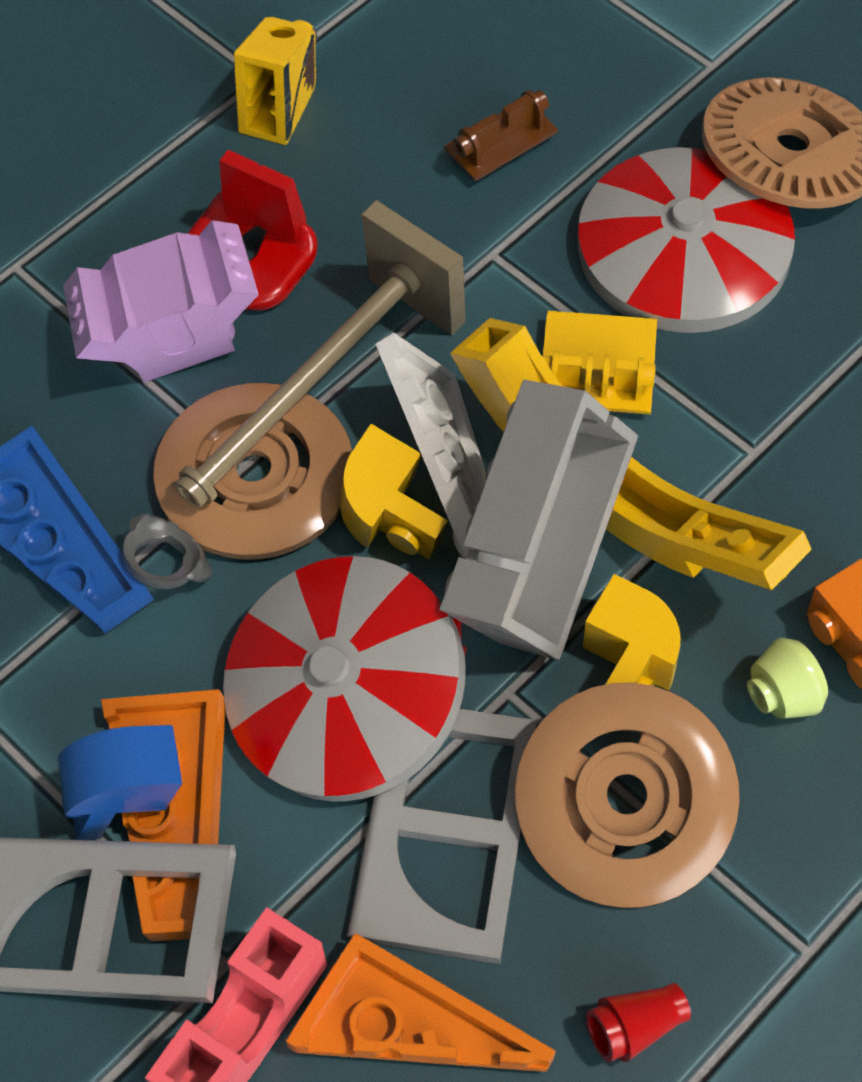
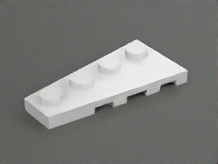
M392 333L375 345L454 531V544L460 555L466 559L469 551L468 548L463 546L466 538V527L469 519L476 511L485 486L486 471L461 391L453 372L397 334Z

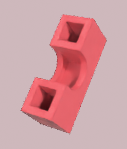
M266 907L228 960L229 977L214 1006L196 1025L186 1019L146 1075L145 1079L147 1082H248L326 969L327 963L322 943Z

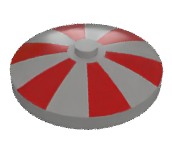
M678 147L654 150L634 156L608 171L594 185L584 201L578 224L577 248L581 267L588 282L595 292L613 309L626 317L657 319V329L697 333L723 329L742 322L758 313L776 296L788 275L794 251L795 233L788 206L766 200L741 188L717 168L705 149Z
M359 556L330 558L306 565L290 573L269 588L256 601L241 622L233 638L224 670L223 690L227 719L231 731L246 757L267 777L288 790L305 797L324 801H352L375 796L398 786L417 773L436 754L449 735L458 716L465 687L466 666L461 637L452 617L440 610L442 604L440 599L420 579L405 569L383 560Z

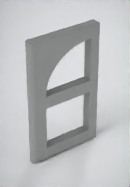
M460 709L455 723L447 736L449 738L514 747L502 821L406 807L405 801L410 778L398 786L374 796L347 939L351 940L354 933H357L380 946L500 964L521 833L515 801L517 770L524 748L537 728V720ZM399 836L497 851L485 930L471 928L446 918L417 895L405 877L399 861Z
M0 837V956L16 923L37 899L65 881L91 875L73 970L0 967V992L213 1003L236 858L235 846L223 844ZM123 876L200 879L184 976L105 973Z

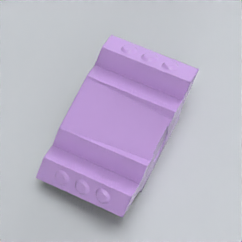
M214 220L207 225L199 236L176 232L114 254L101 270L77 267L63 285L76 358L124 362L138 372L143 382L235 351L232 343L235 335L233 322L259 295L238 224Z

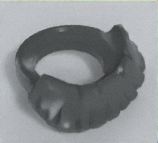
M149 514L131 518L129 525L131 531L125 537L122 546V559L126 569L136 580L152 588L173 589L191 580L201 583L210 579L213 568L206 559L199 543L195 542L189 533L179 529V526L171 521H165L162 518L150 516ZM168 542L184 555L181 568L176 573L167 576L150 574L143 570L136 562L135 552L137 549L146 544Z

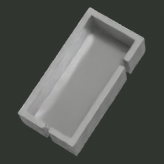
M523 379L516 400L509 408L507 425L497 453L488 466L486 483L476 511L469 519L466 527V538L463 546L469 549L466 559L458 557L454 571L447 579L445 596L440 610L499 644L560 661L638 435L616 416L609 415L610 411L585 390Z

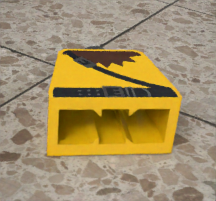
M266 17L235 51L234 65L239 133L287 145L316 84L315 43L317 41V33L308 22L302 20L291 22L275 17Z

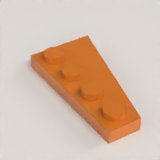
M220 690L101 699L104 718L109 724V729L130 726L173 725L182 785L164 811L121 813L123 825L128 830L129 841L218 844L225 723L224 696ZM133 876L143 934L150 941L190 939L200 879Z

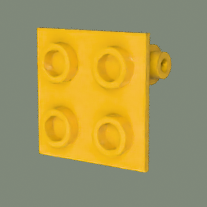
M547 311L542 357L563 387L585 390L611 412L651 415L652 391L655 378L654 361L657 319Z

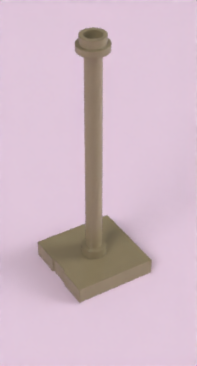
M379 201L373 202L362 213L369 280L380 288L197 470L191 466H185L179 472L180 478L174 483V487L179 495L197 509L204 503L211 504L217 498V492L213 486L399 300L452 336L466 322L463 257Z

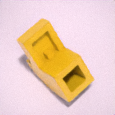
M370 424L351 452L345 466L340 493V509L343 521L353 537L366 548L369 547L380 530L386 534L388 541L400 551L410 555L419 553L425 558L430 559L442 540L448 520L404 495V492L416 475L421 453Z
M613 574L585 621L583 648L616 664L606 684L639 683L652 686L656 684L669 691L674 679L680 650V630L674 614L658 596Z

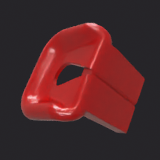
M228 149L219 160L221 191L212 199L207 209L187 234L199 236L212 220L238 224L241 236L256 225L267 230L258 254L249 261L259 295L245 310L262 311L271 309L282 303L290 295L312 266L318 249L317 237L312 227L307 224L306 214L293 178L264 165L259 166L257 162Z

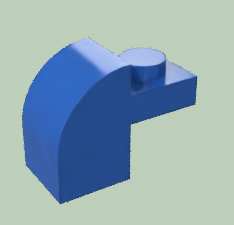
M173 725L130 726L100 731L76 740L64 748L57 756L62 787L63 811L66 818H73L76 840L101 839L116 813L166 810L182 785Z

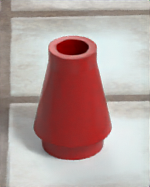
M676 983L656 989L602 997L598 1000L597 1007L588 1010L586 1013V1023L591 1040L600 1056L607 1062L618 1058L623 1062L630 1061L673 1028L689 1021L691 1018L688 1000Z

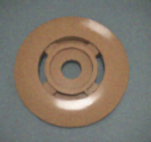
M768 77L750 79L733 84L719 92L709 103L702 122L704 147L717 168L741 188L766 200L799 208L820 209L848 204L862 197V112L841 96L814 84L799 80ZM782 135H793L802 139L806 143L807 148L802 151H793L782 146L777 138Z
M247 383L230 386L215 391L186 408L173 421L164 434L154 461L153 478L155 491L162 512L167 520L177 524L179 529L189 533L203 550L226 558L252 560L276 557L297 550L313 541L326 531L341 512L340 493L344 470L352 452L351 443L343 425L336 415L323 403L311 395L305 394L213 486L217 496L224 501L223 504L220 505L213 501L211 504L204 503L199 509L187 503L176 491L174 483L180 478L179 472L185 466H191L197 470L281 385ZM293 433L299 438L310 458L309 469L300 467L297 449L289 438V434ZM252 455L262 456L271 463L270 472L259 481H246L239 477L236 472L241 460Z
M611 683L590 688L562 702L542 720L532 733L524 748L517 770L515 785L516 811L521 831L535 859L565 889L586 900L601 905L620 908L645 907L660 904L682 895L704 879L722 858L732 839L737 822L739 781L734 760L723 737L703 712L690 702L670 691L652 685ZM636 731L640 732L641 735L638 744L627 742L612 744L596 752L590 759L580 753V750L590 741L611 732ZM624 774L633 775L644 784L646 788V801L639 811L633 814H622L615 811L609 804L607 789L611 781L617 776ZM664 831L672 834L673 840L653 854L633 859L612 857V852L616 845L635 846L655 839Z

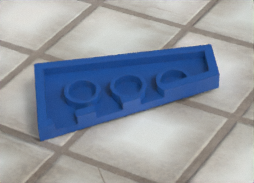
M30 426L0 446V547L103 633H107L152 602L154 598L144 584L140 583L128 572L123 562L121 551L34 427Z

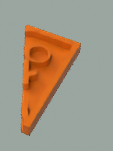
M354 933L286 1040L289 1049L302 1054L547 1072L555 1058L556 1052L544 1043L357 933Z

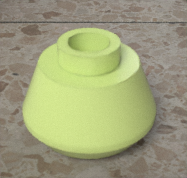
M778 638L770 644L751 667L752 679L747 682V688L752 701L762 713L767 714L771 712L779 719L813 716L822 711L828 697L826 678L814 655L801 642Z

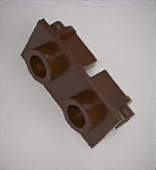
M531 90L524 91L521 94V98L503 107L501 113L497 115L493 113L469 128L465 126L459 129L458 137L444 145V150L476 182L558 133V128L544 115V110L549 108L547 96L541 90L535 92Z

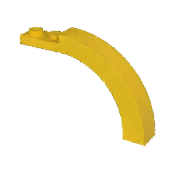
M489 318L450 352L463 377L503 432L507 425L509 408L516 400L523 379L562 386L541 356L526 326ZM632 457L606 527L608 532L650 559L689 577L694 578L705 567L769 590H773L812 550L804 531L693 496L663 480Z

